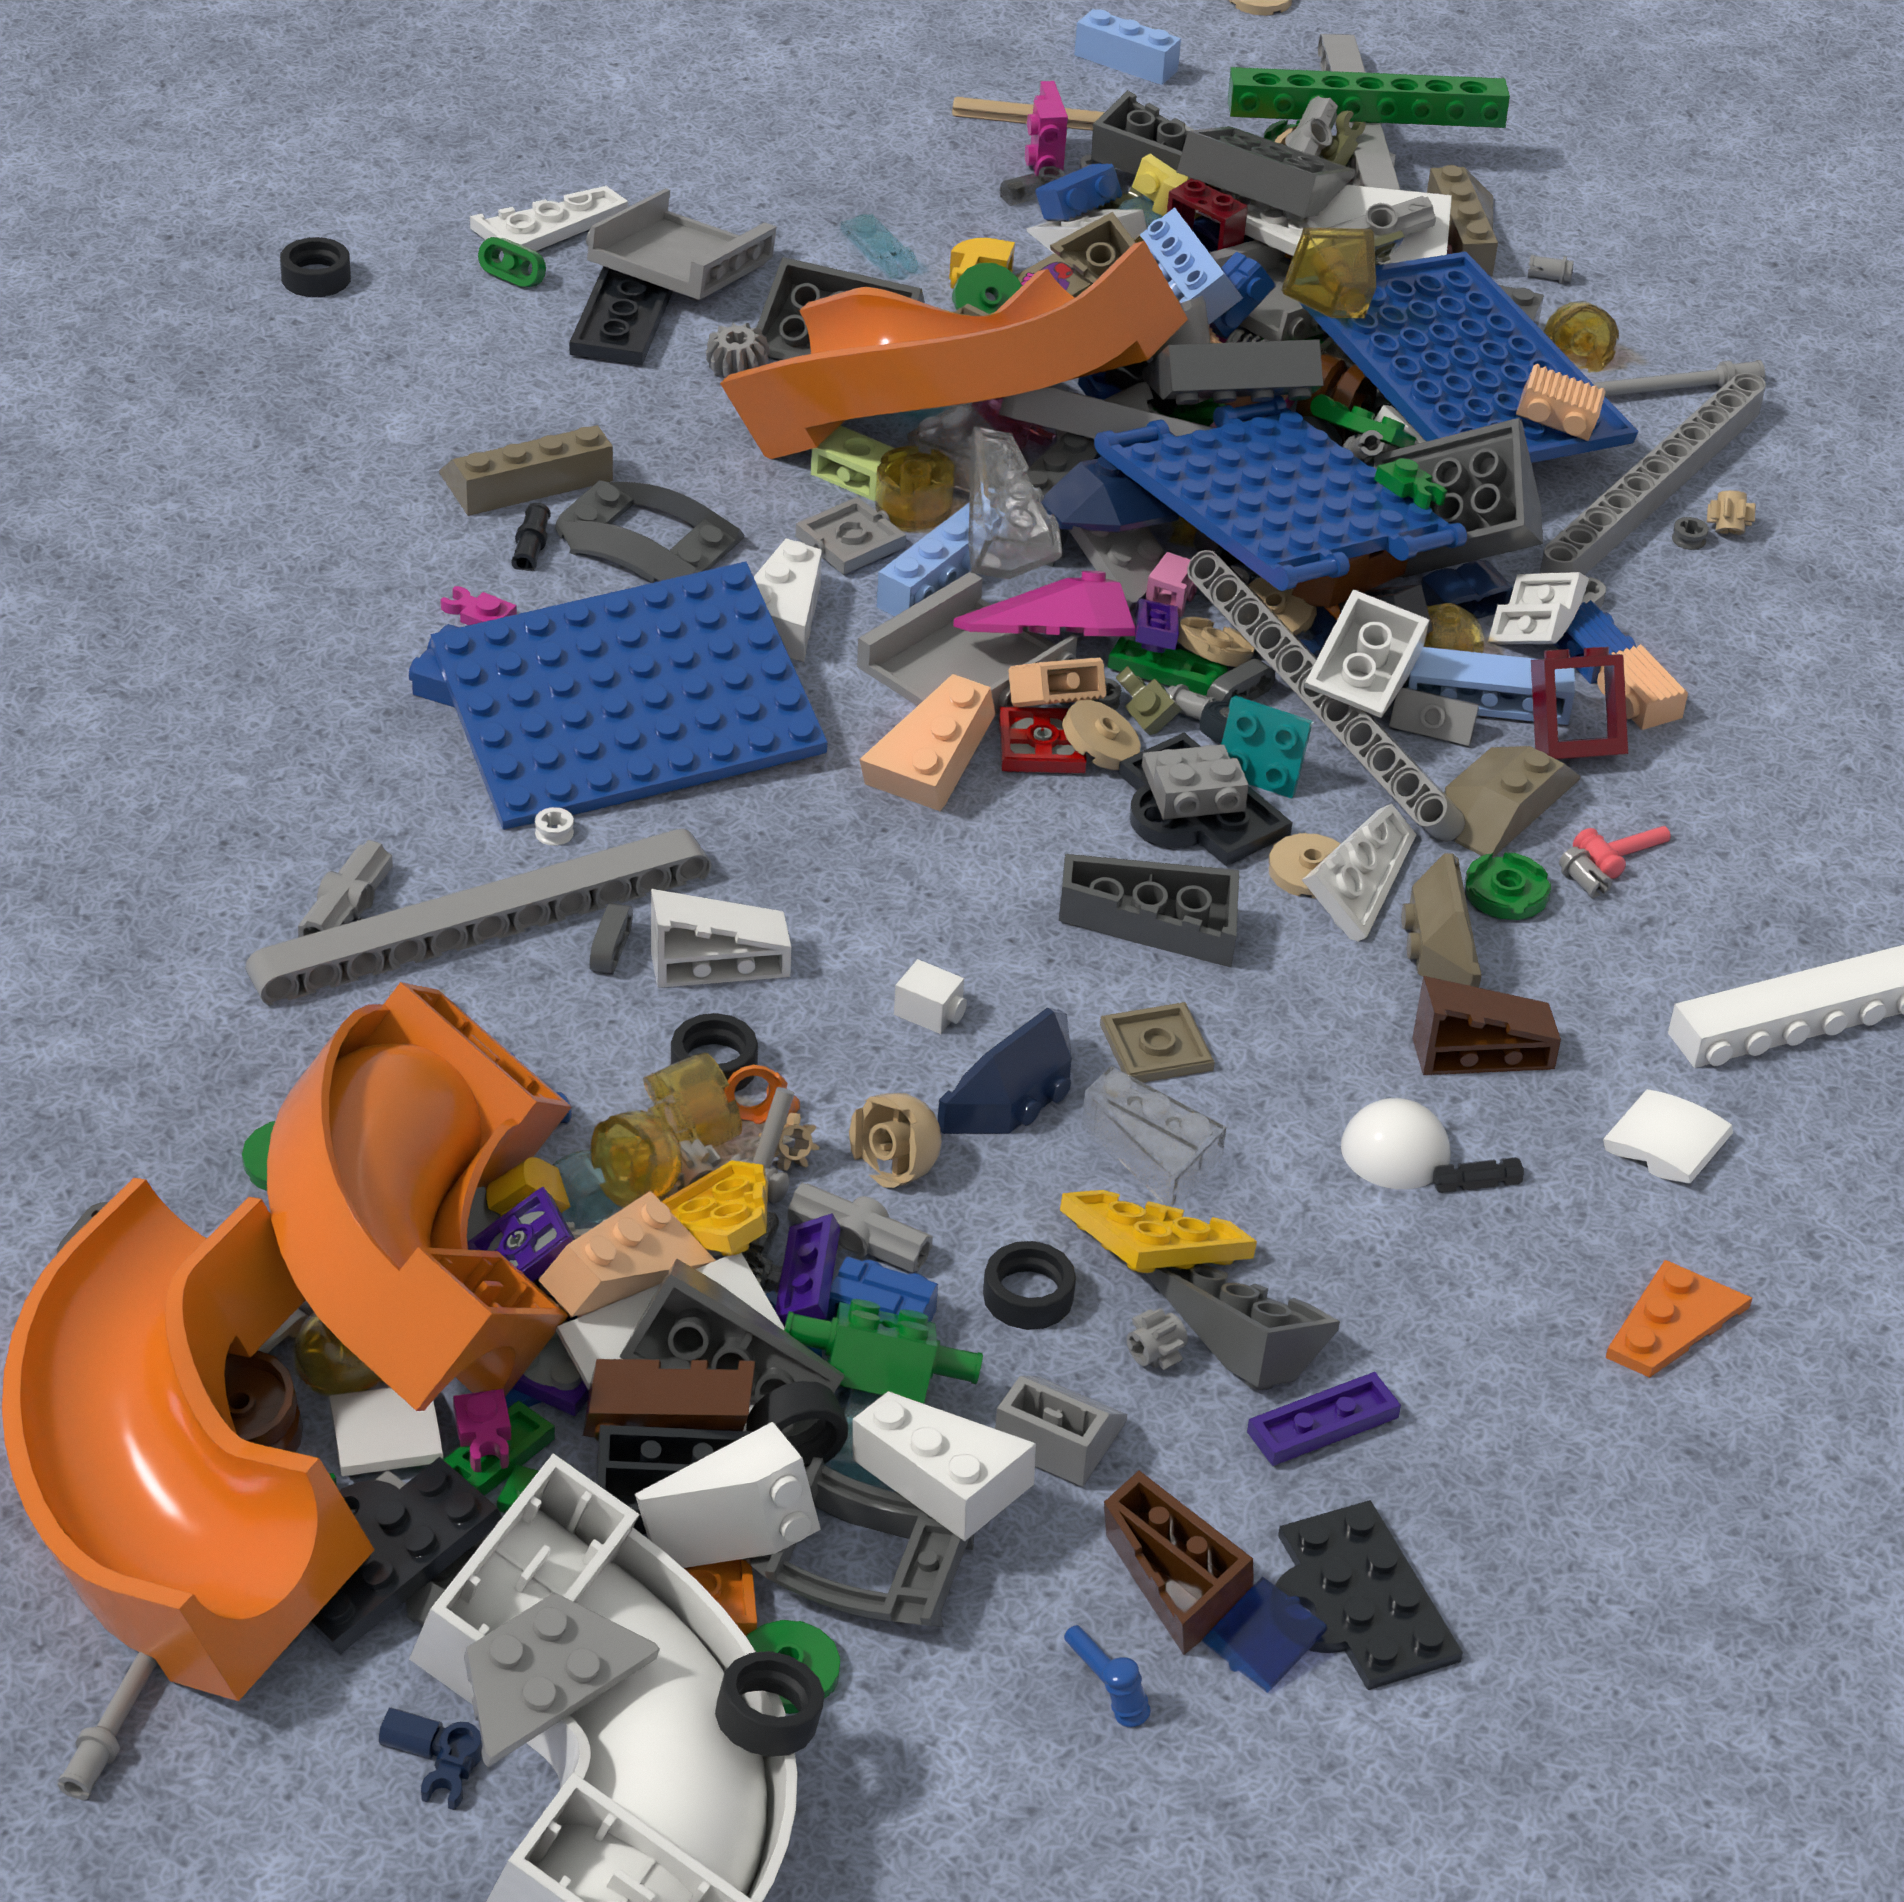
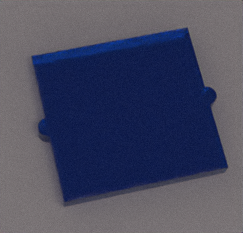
M1262 1576L1202 1641L1229 1663L1231 1671H1240L1268 1693L1328 1629L1324 1622L1301 1606L1299 1597H1289Z

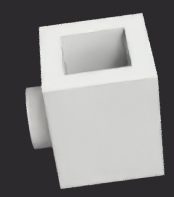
M917 959L895 985L894 1015L941 1034L950 1022L957 1024L964 1015L967 1006V1000L963 998L965 978Z

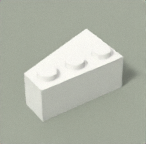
M786 538L756 573L754 579L789 657L804 662L821 585L822 550L806 545L803 542Z
M651 889V955L658 988L790 977L791 943L783 911Z
M889 1391L853 1418V1461L963 1541L970 1538L1034 1485L1036 1443Z

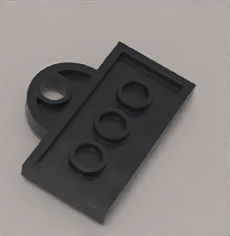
M1185 732L1120 761L1118 775L1137 790L1131 800L1130 824L1134 831L1146 841L1172 848L1188 847L1199 843L1225 866H1228L1291 835L1293 822L1250 786H1248L1245 811L1163 820L1142 768L1143 753L1166 749L1175 750L1201 747ZM1151 819H1157V820H1161V821H1163V822H1162V823H1154V822H1151V821H1149V820H1151Z
M438 1457L400 1489L391 1483L377 1480L362 1481L342 1488L339 1491L350 1510L359 1509L354 1516L375 1550L309 1622V1625L339 1654H342L491 1532L502 1519L499 1509L441 1457Z
M1371 1500L1279 1526L1278 1537L1295 1566L1281 1575L1274 1586L1271 1600V1616L1275 1626L1287 1640L1298 1647L1318 1653L1345 1651L1367 1690L1461 1662L1463 1654L1461 1648ZM1291 1607H1303L1308 1609L1314 1617L1308 1621H1296L1287 1615L1286 1610Z

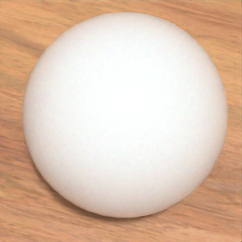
M1388 1098L1365 1106L1350 1120L1341 1140V1151L1348 1166L1363 1179L1386 1188L1414 1189L1433 1183L1435 1167L1450 1163V1142L1444 1126L1429 1109L1408 1099Z

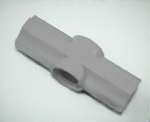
M1320 96L1313 98L1309 102L1297 128L1286 136V146L1319 157L1321 150L1332 143L1331 130L1338 117L1336 113L1338 105L1331 98H1322Z
M1420 196L1393 206L1385 203L1374 204L1368 208L1366 215L1325 228V231L1331 234V246L1401 230L1404 236L1435 226L1436 217L1428 196Z
M368 840L364 845H358L338 873L329 871L323 877L318 889L317 901L298 925V937L351 923L354 919L358 921L363 919L359 916L365 908L372 907L376 888L393 867L392 855L383 848L381 843Z
M802 1182L795 1190L788 1207L787 1220L796 1224L833 1213L841 1227L837 1250L841 1251L843 1248L858 1254L856 1256L858 1259H862L867 1254H870L914 1273L915 1271L918 1272L927 1260L932 1248V1235L889 1218L885 1207L870 1197H858L851 1202Z

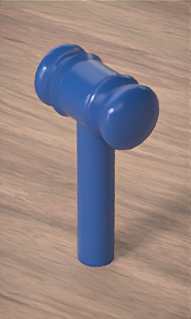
M1079 1625L1070 1627L1066 1631L1064 1639L1105 1684V1688L1109 1692L1112 1701L1111 1708L1117 1722L1125 1727H1136L1143 1724L1149 1718L1151 1709L1148 1704V1697L1143 1690L1142 1676L1139 1673L1137 1663L1127 1657L1111 1660Z

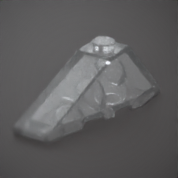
M980 427L973 428L971 439L968 534L971 573L1011 579L1061 558L1063 553L1059 524L1054 515H1048L1041 503L1044 495L1040 487L1034 488L1027 475L1029 466L1013 435Z

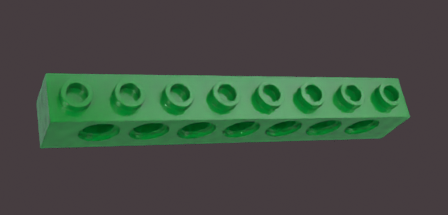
M1230 67L1228 88L1230 117L1301 120L1309 102L1313 98L1320 96L1322 98H1331L1338 105L1337 115L1342 111H1352L1354 114L1349 122L1506 128L1510 99L1505 78Z

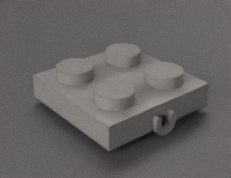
M858 496L796 523L795 536L806 545L821 549L822 558L843 575L906 547V534L890 522L887 512L884 510L875 511Z

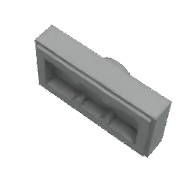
M1402 687L1395 698L1389 727L1469 746L1480 705Z

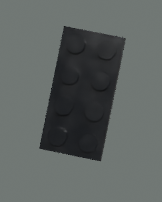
M603 266L569 342L570 355L643 365L673 291Z

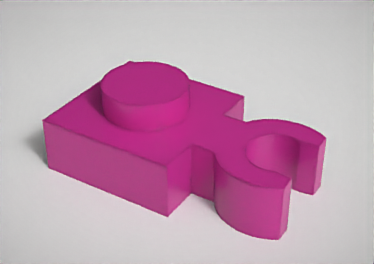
M459 586L453 588V599L455 600H450L446 597L441 598L442 611L453 615L460 614V622L466 625L517 614V605L485 592H482L476 598L471 596L467 589Z
M498 1389L453 1396L461 1447L470 1446V1464L473 1471L481 1472V1458L486 1455L497 1456L500 1460L501 1469L508 1468L509 1446L506 1440H511V1424L504 1390Z

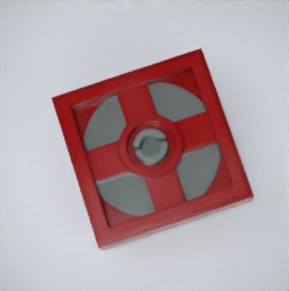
M1000 707L999 729L1002 771L1085 773L1086 752L1082 755L1073 748L1066 738L1062 726L1063 719L1069 709Z

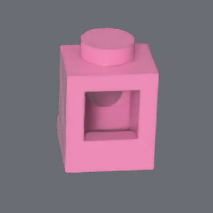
M1166 552L1148 577L1145 600L1178 606V617H1182L1185 612L1186 601L1191 602L1198 588L1190 580L1187 573L1190 559Z

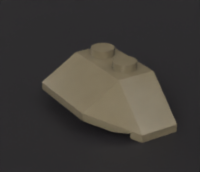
M1531 746L1491 747L1445 787L1444 793L1462 811L1465 819L1464 829L1454 839V842L1481 856L1493 853V857H1495L1576 784L1581 776L1566 764Z
M1444 853L1412 886L1410 903H1404L1402 906V928L1411 932L1407 936L1408 959L1416 960L1417 971L1421 976L1479 988L1482 974L1478 963L1459 867V858L1453 853Z

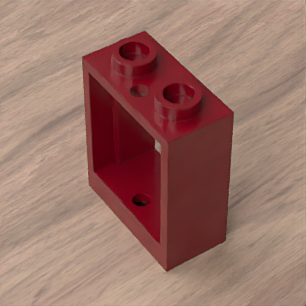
M1192 178L1169 191L1167 213L1175 207L1192 231L1195 210L1221 222L1218 250L1244 243L1247 205L1235 200L1228 194H1223L1205 185L1202 181Z
M1609 647L1584 648V656L1570 657L1569 649L1544 651L1545 659L1531 660L1535 749L1546 753L1554 759L1628 754L1623 654H1609ZM1604 666L1607 737L1558 741L1555 669Z

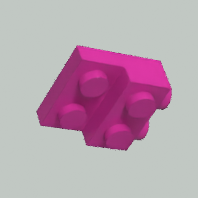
M1041 81L1040 95H1035L1033 114H1028L1027 130L1029 136L1031 135V144L1025 146V162L1027 166H1033L1036 176L1063 175L1068 116L1055 81Z

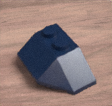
M1104 457L1079 462L1039 500L1037 508L1060 529L1069 530L1076 526L1089 531L1122 532L1178 521L1180 516Z
M1047 1007L986 1052L962 1076L955 1090H948L939 1099L937 1121L940 1131L943 1134H1009L1021 1124L1028 1126L1033 1123L1040 1110L1051 1101L1055 1103L1062 1101L1071 1087L1072 1056L1067 1014L1059 1009Z

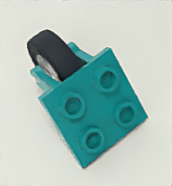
M1238 696L1232 697L1230 701L1207 703L1201 713V732L1207 737L1220 742V745L1224 744L1230 759H1238L1248 784L1291 799L1293 798L1313 721Z

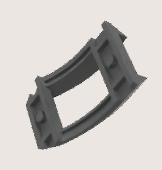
M599 480L563 511L555 524V529L560 539L564 537L570 547L569 553L573 555L578 553L589 554L611 560L636 572L651 583H654L656 580L663 581L710 570L745 536L738 527L686 495L660 486L636 482H605ZM632 505H643L668 512L695 527L668 550L642 534L612 525V523Z
M813 1457L810 1466L805 1467L816 1508L847 1523L909 1539L889 1592L871 1591L838 1583L789 1563L796 1543L776 1554L745 1558L743 1560L774 1583L824 1606L867 1618L944 1627L941 1612L965 1549L973 1550L974 1534L966 1541H963L899 1493L854 1480L825 1466L823 1458Z

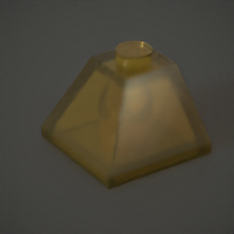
M1303 228L1281 289L1283 294L1330 318H1365L1376 290L1375 243L1372 229Z

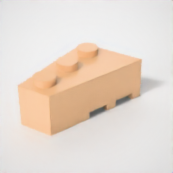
M952 674L859 759L864 783L941 811L995 716L991 687Z
M649 1191L569 1243L538 1281L571 1316L591 1313L661 1284L676 1258L694 1269L716 1260L670 1212L669 1208Z

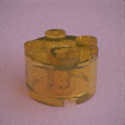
M902 446L886 452L881 457V463L877 467L875 509L877 512L881 510L886 511L890 522L903 532L932 528L942 524L951 517L955 466L947 455L931 448V454L918 452L919 446Z
M708 1053L692 1055L643 1077L645 1089L654 1103V1106L647 1110L649 1119L659 1134L667 1130L671 1135L669 1137L670 1148L685 1140H689L692 1144L696 1139H699L704 1147L711 1144L715 1148L742 1133V1121L736 1100L728 1103L723 1088L729 1086V1083L716 1061Z

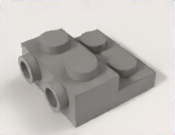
M1224 744L1143 753L1142 768L1163 820L1245 811L1249 785L1238 759H1230Z

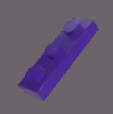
M1139 598L1135 612V642L1142 643V648L1152 652L1164 653L1166 648L1175 650L1179 636L1178 606Z
M833 1213L789 1227L775 1312L784 1328L788 1311L822 1320L827 1318L841 1229Z
M1374 1371L1250 1418L1247 1433L1269 1463L1275 1466L1399 1418L1401 1404Z

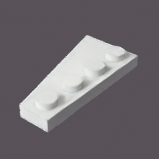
M603 186L564 195V202L540 200L532 202V209L515 212L513 207L498 210L499 216L485 219L483 214L470 216V229L485 240L490 237L506 238L537 251L589 230L592 225L628 208V201L609 187Z
M1241 195L1239 199H1235L1248 206L1245 235L1261 241L1269 247L1281 250L1300 260L1298 255L1310 247L1318 246L1321 250L1331 246V234L1307 217L1303 221H1295L1282 216L1283 210L1275 207H1272L1271 210L1257 208L1250 204L1252 199ZM1196 210V213L1201 214L1207 218H1210L1214 222L1221 223Z
M1392 803L1378 809L1302 879L1308 889L1331 915L1335 924L1351 940L1360 941L1367 938L1417 835Z

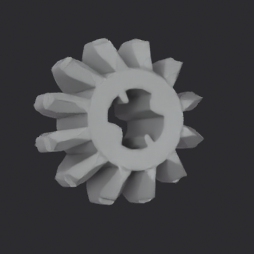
M733 322L731 327L719 326L718 332L709 334L706 361L709 364V368L713 370L714 376L724 375L726 378L734 373L766 365L768 363V355L770 354L767 338L762 335L761 328H751L749 323L736 326Z

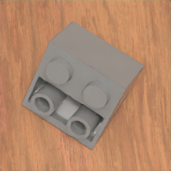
M1019 1376L997 1408L995 1429L1036 1443V1467L1083 1487L1126 1423L1128 1414L1042 1377Z

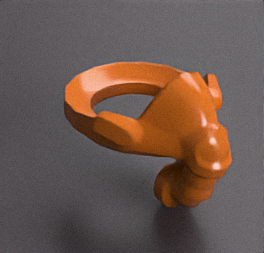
M750 1065L742 1067L734 1072L726 1082L724 1089L725 1105L733 1115L740 1119L753 1121L755 1124L766 1122L776 1088L787 1089L788 1083L780 1073L765 1066ZM760 1076L768 1082L765 1100L751 1107L738 1103L734 1095L737 1084L746 1077ZM796 1096L793 1097L788 1115L790 1112L797 1113L800 1110V1101Z

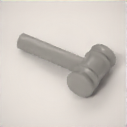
M781 1087L776 1088L754 1159L746 1158L743 1154L738 1153L729 1160L764 1165L768 1180V1199L772 1203H778L785 1197L790 1184L787 1173L778 1172L776 1168H770L795 1094L793 1091Z

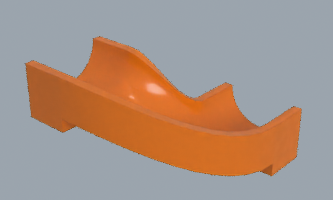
M1145 241L1134 243L1091 286L1076 298L1069 294L1055 280L1047 268L1037 271L997 311L986 316H971L950 312L897 293L871 287L855 288L808 302L799 311L808 330L811 354L780 360L728 375L720 385L763 455L769 459H774L817 448L848 419L1007 397L1149 360L1188 318Z
M400 982L384 1004H368L355 1010L340 1025L287 1095L279 1109L271 1133L267 1158V1193L271 1221L281 1255L297 1288L317 1317L352 1353L413 1409L425 1411L437 1395L455 1377L472 1393L503 1389L506 1397L556 1333L557 1326L562 1325L569 1316L568 1313L498 1251L468 1250L467 1228L476 1188L484 1186L485 1190H487L489 1183L529 1157H534L572 1106L437 989Z
M134 1177L64 1245L42 1271L23 1304L11 1335L4 1368L2 1417L5 1447L12 1478L27 1515L86 1607L103 1627L129 1648L154 1658L170 1682L239 1701L375 1549L320 1458L251 1443L240 1438L234 1427L226 1396L224 1377L227 1353L251 1358L306 1301L297 1288L281 1255L271 1221V1214L265 1203L260 1198L248 1197L206 1238L179 1219L158 1197L146 1179Z

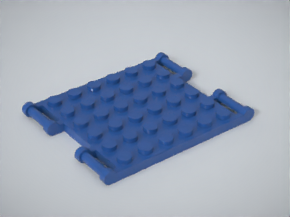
M1274 395V399L1271 401L1235 408L1230 405L1217 407L1213 418L1218 428L1196 430L1193 433L1175 437L1170 433L1167 423L1161 419L1149 422L1146 427L1114 433L1109 430L1096 434L1094 439L1095 449L1102 457L1280 591L1293 589L1297 583L1324 576L1332 578L1345 576L1350 567L1349 558L1386 550L1398 560L1404 561L1414 558L1420 552L1444 546L1456 548L1463 546L1467 541V532L1462 524H1449L1432 512L1430 507L1426 510L1422 509L1414 503L1412 497L1400 498L1375 481L1376 468L1366 465L1355 457L1351 450L1341 447L1331 440L1327 433L1316 429L1303 420L1300 414L1289 410L1281 395Z

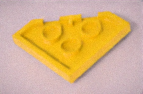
M731 1160L661 1201L705 1249L719 1251L724 1256L737 1255L746 1251L749 1248V1243L767 1233L768 1180L764 1165Z
M1105 1190L1062 1194L1060 1211L1074 1221L1079 1229L1092 1235L1101 1243L1104 1249L1112 1251L1127 1263L1128 1268L1136 1272L1151 1273L1155 1271V1268L1163 1267L1190 1269L1195 1264L1203 1263L1230 1265L1234 1260L1254 1258L1257 1241L1231 1221L1212 1217L1210 1224H1207L1196 1218L1183 1217L1184 1210L1150 1201H1147L1144 1209L1131 1202L1119 1201L1120 1194Z

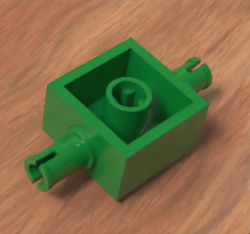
M852 1299L851 1304L840 1302L837 1316L833 1317L832 1322L788 1311L784 1331L806 1347L825 1350L827 1362L845 1374L839 1386L884 1395L889 1391L924 1404L930 1378L932 1379L933 1374L968 1381L971 1384H977L983 1353H974L940 1345V1340H937L936 1323L929 1322V1317L921 1312L903 1309L900 1310L899 1315L879 1311L880 1305L862 1299Z

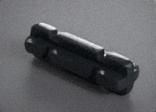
M1517 1157L1502 1158L1499 1164H1496V1160L1493 1159L1459 1163L1458 1168H1454L1453 1164L1439 1165L1434 1169L1433 1184L1440 1193L1457 1191L1456 1187H1461L1463 1191L1498 1187V1182H1503L1505 1186L1517 1185L1523 1182L1524 1168L1521 1160Z

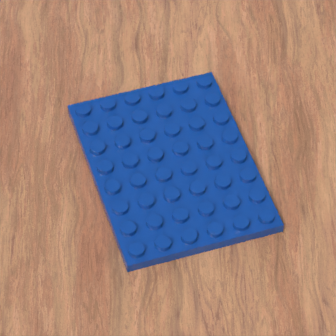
M1467 252L1293 278L1289 292L1426 442L1519 418L1523 424L1531 463L1633 444L1639 431L1605 396L1600 416L1589 441L1516 415L1523 389L1533 366L1539 364L1540 368L1546 366L1548 371L1553 369L1555 373L1561 372L1562 376L1568 375L1569 379L1575 377L1576 381L1582 380L1584 384L1589 382L1591 387L1595 385Z
M747 561L430 634L432 649L503 830L534 824L536 815L547 808H562L572 815L827 753L828 742Z

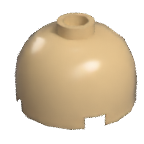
M886 1093L871 1096L864 1100L867 1102L863 1108L856 1109L852 1115L849 1129L850 1146L854 1159L862 1158L881 1174L869 1176L885 1188L907 1185L927 1174L939 1157L942 1143L939 1123L929 1106L907 1093ZM877 1158L883 1161L892 1159V1174L879 1170Z

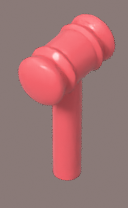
M1661 826L1607 843L1603 836L1598 835L1596 829L1587 828L1575 837L1573 847L1589 851L1591 855L1590 860L1607 876L1615 879L1623 873L1626 867V861L1621 856L1669 842L1671 835L1666 826Z

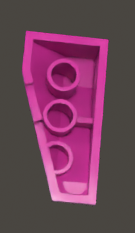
M1082 571L1081 578H1065L954 618L953 626L968 632L1019 634L1023 633V627H1028L1030 632L1060 635L1061 627H1065V631L1083 633L1084 636H1135V625L1121 583L1106 579V572Z

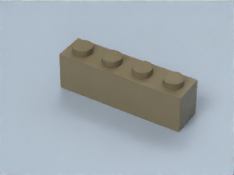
M1447 165L1443 168H1430L1427 193L1452 195L1448 244L1452 245L1453 253L1467 252L1490 277L1493 276L1498 241L1493 232V195L1465 167Z
M1111 212L1051 244L1050 249L1090 282L1094 283L1136 242L1115 214Z
M598 425L581 427L562 434L547 435L540 439L519 444H509L502 448L475 452L468 456L455 458L439 470V474L467 516L590 487L599 480L611 482L613 481V445Z

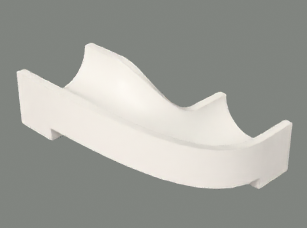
M554 1453L432 1606L409 1660L472 1704L474 1694L472 1684L468 1681L464 1660L466 1648L554 1592L655 1642L660 1651L657 1659L527 1742L529 1746L552 1765L560 1781V1791L510 1857L486 1902H763L775 1881L791 1835L797 1795L795 1753L774 1757L750 1753L728 1739L720 1730L715 1716L717 1698L724 1672L734 1660L753 1653L755 1650L732 1618L708 1591L666 1552L633 1528L639 1516L636 1511ZM752 1691L740 1695L749 1707L762 1714L775 1717L786 1716L783 1703L778 1694L766 1691Z

